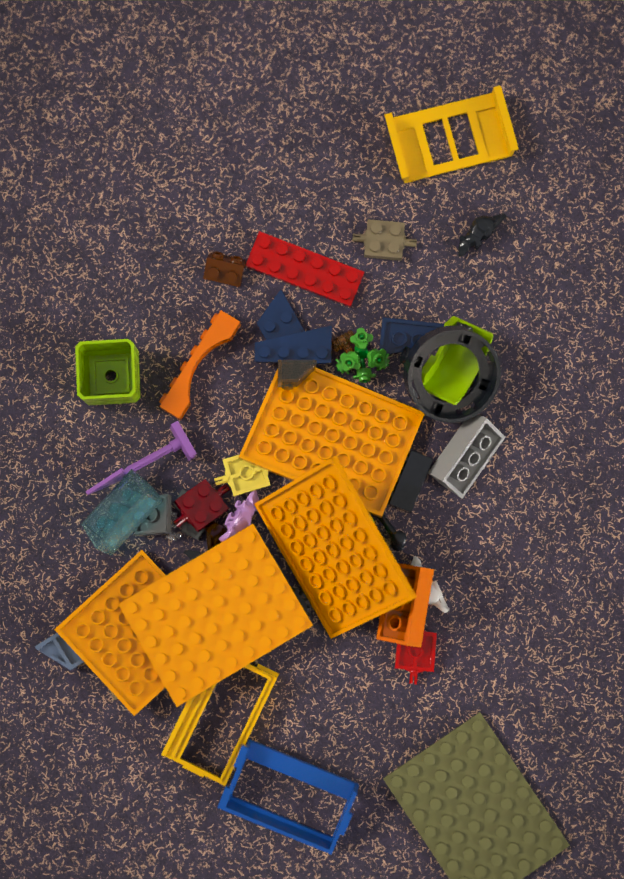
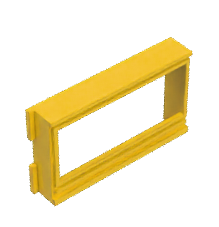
M252 664L245 666V668L268 680L221 777L181 758L216 684L186 702L161 755L183 765V768L201 777L206 776L225 786L234 769L242 744H246L279 673L261 664H258L257 667Z

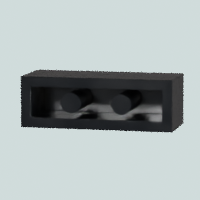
M411 451L410 455H407L404 462V470L400 472L396 482L398 483L397 487L390 496V506L411 514L433 461L432 458L415 451Z

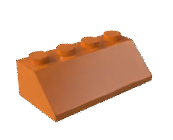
M398 563L417 597L380 615L376 639L406 646L421 647L434 569Z

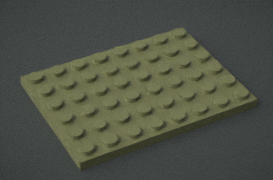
M480 712L383 778L449 879H523L570 846Z

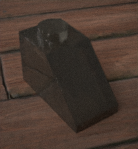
M278 360V387H282L284 390H291L293 387L299 386L316 369L317 360Z

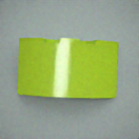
M452 316L444 324V326H456L457 322L472 327L473 331L482 336L491 345L492 333L460 318ZM459 344L440 346L436 355H431L422 368L424 388L428 393L456 405L466 394L479 372L477 359L473 352L465 346ZM484 346L481 349L486 356L489 349Z

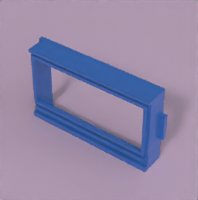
M251 739L248 740L246 745L242 744L234 767L237 769L230 787H225L217 808L332 855L340 834L344 836L353 813H350V809L357 795L359 784ZM246 759L346 799L347 802L333 836L232 796Z

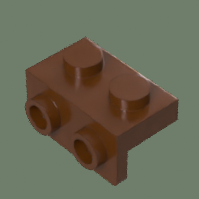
M218 251L210 252L206 260L203 279L240 287L246 260H242L240 256H225L224 253Z

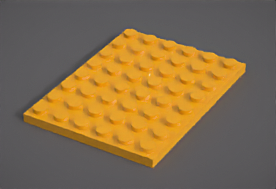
M280 363L240 452L239 459L294 481L336 456L368 513L382 518L424 413L309 364Z
M336 456L254 504L331 639L417 597Z
M251 524L118 604L176 707L313 626L254 524Z

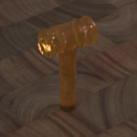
M349 330L335 338V340H332V349L338 352L339 349L343 348L346 354L349 351H353L350 346L352 344L350 337L355 335L354 332Z

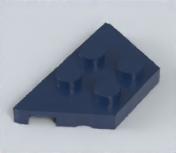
M280 290L257 322L265 340L304 332L285 295Z

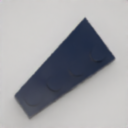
M332 325L255 342V363L331 364Z

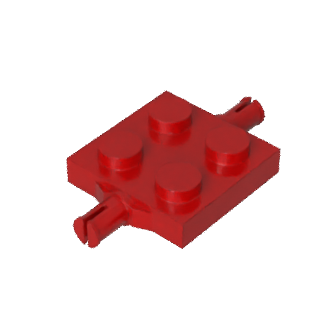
M424 630L421 647L396 644L395 669H405L410 672L409 684H417V677L420 672H434L437 633Z

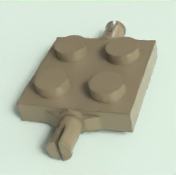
M370 219L367 221V229L364 235L353 233L352 240L364 242V257L398 261H402V253L405 246L416 247L417 239H406L404 233L405 223Z

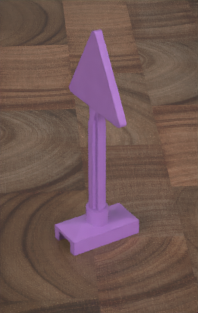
M176 421L170 426L175 439L170 441L168 445L127 466L124 470L122 468L87 490L86 493L89 495L123 480V476L136 472L172 451L176 452L182 449L188 461L195 458L197 453L181 425Z

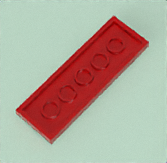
M260 231L245 265L247 268L350 308L364 275V271Z

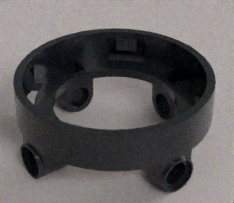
M457 322L456 326H443L431 330L423 335L412 348L406 346L400 356V363L404 365L403 378L407 394L421 412L434 420L446 423L469 420L485 410L498 391L501 379V367L498 356L490 343L466 324ZM446 344H459L470 349L477 359L479 372L471 385V391L463 396L456 405L430 395L422 382V368L425 360L431 352ZM484 346H486L489 349V351L487 352L491 362L489 364L487 363L486 356L481 349ZM472 402L474 403L475 406L473 408L471 407L465 411H462L461 414H457V409L466 407Z

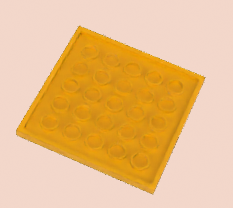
M143 550L137 553L54 629L133 716L137 715L165 688L118 605L166 576Z

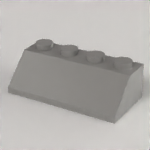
M478 414L462 423L428 471V474L442 486L463 499L506 437L486 417Z

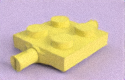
M239 455L223 459L225 475L214 478L216 486L228 483L234 497L271 486L268 470L239 459Z

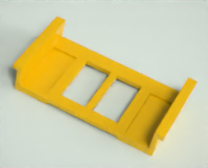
M501 85L493 87L492 93L397 117H393L392 113L384 114L401 179H403L404 184L513 156L514 151L519 149ZM467 113L478 154L459 159L448 118ZM442 120L453 161L434 165L423 124Z

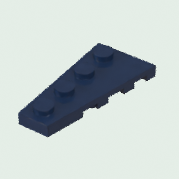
M383 317L379 350L385 349L386 354L402 352L406 346L412 348L423 335L431 330L443 327L444 324Z

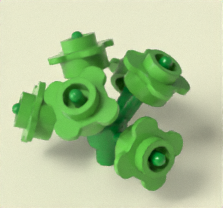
M358 328L357 333L350 337L351 343L355 344V352L342 353L339 360L335 359L338 362L335 365L337 371H340L342 374L344 372L350 374L349 371L351 369H356V375L353 376V379H359L360 383L370 382V378L376 377V374H372L371 368L376 367V371L385 369L390 361L388 359L389 354H386L385 349L368 350L367 346L369 342L373 341V335L366 333L363 328ZM365 358H367L370 368H365Z

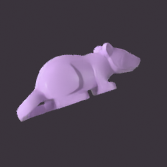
M256 490L252 491L242 504L241 501H236L235 507L237 510L235 513L230 512L225 521L228 531L219 538L221 542L251 525L252 517L255 511H257L254 504L259 501Z

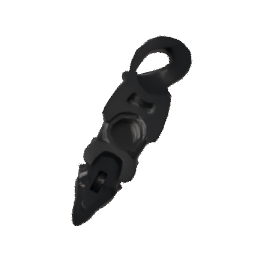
M501 213L493 217L480 216L472 222L469 232L465 236H460L458 256L466 255L472 246H475V249L478 250L482 246L481 241L483 239L487 240L507 215Z

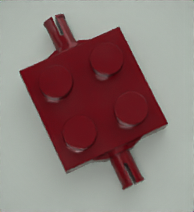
M206 479L198 483L175 500L174 503L179 508L182 516L173 521L174 525L179 528L187 522L197 532L204 529L229 510L221 497L230 491L229 487L224 484L216 490L212 488Z

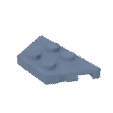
M58 633L34 646L38 651L70 671L84 663Z

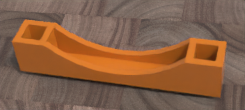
M220 310L219 314H214L210 321L212 325L208 330L205 329L200 337L202 339L198 346L195 345L190 352L191 358L188 362L185 361L182 364L180 375L178 378L174 377L170 383V391L168 394L164 393L159 401L162 410L180 421L191 405L190 385L197 366L213 349L232 341L241 326L240 321Z

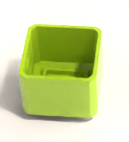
M131 340L81 341L75 346L77 395L88 406L136 403L141 398L139 351ZM110 371L116 372V378L113 381L106 379V375Z

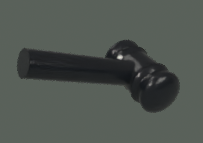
M383 513L382 518H377L392 537V548L396 551L403 550L406 534L403 531H396Z

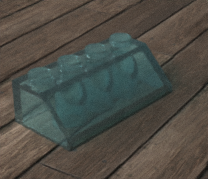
M131 469L81 525L95 548L112 556L162 502V499L148 482Z

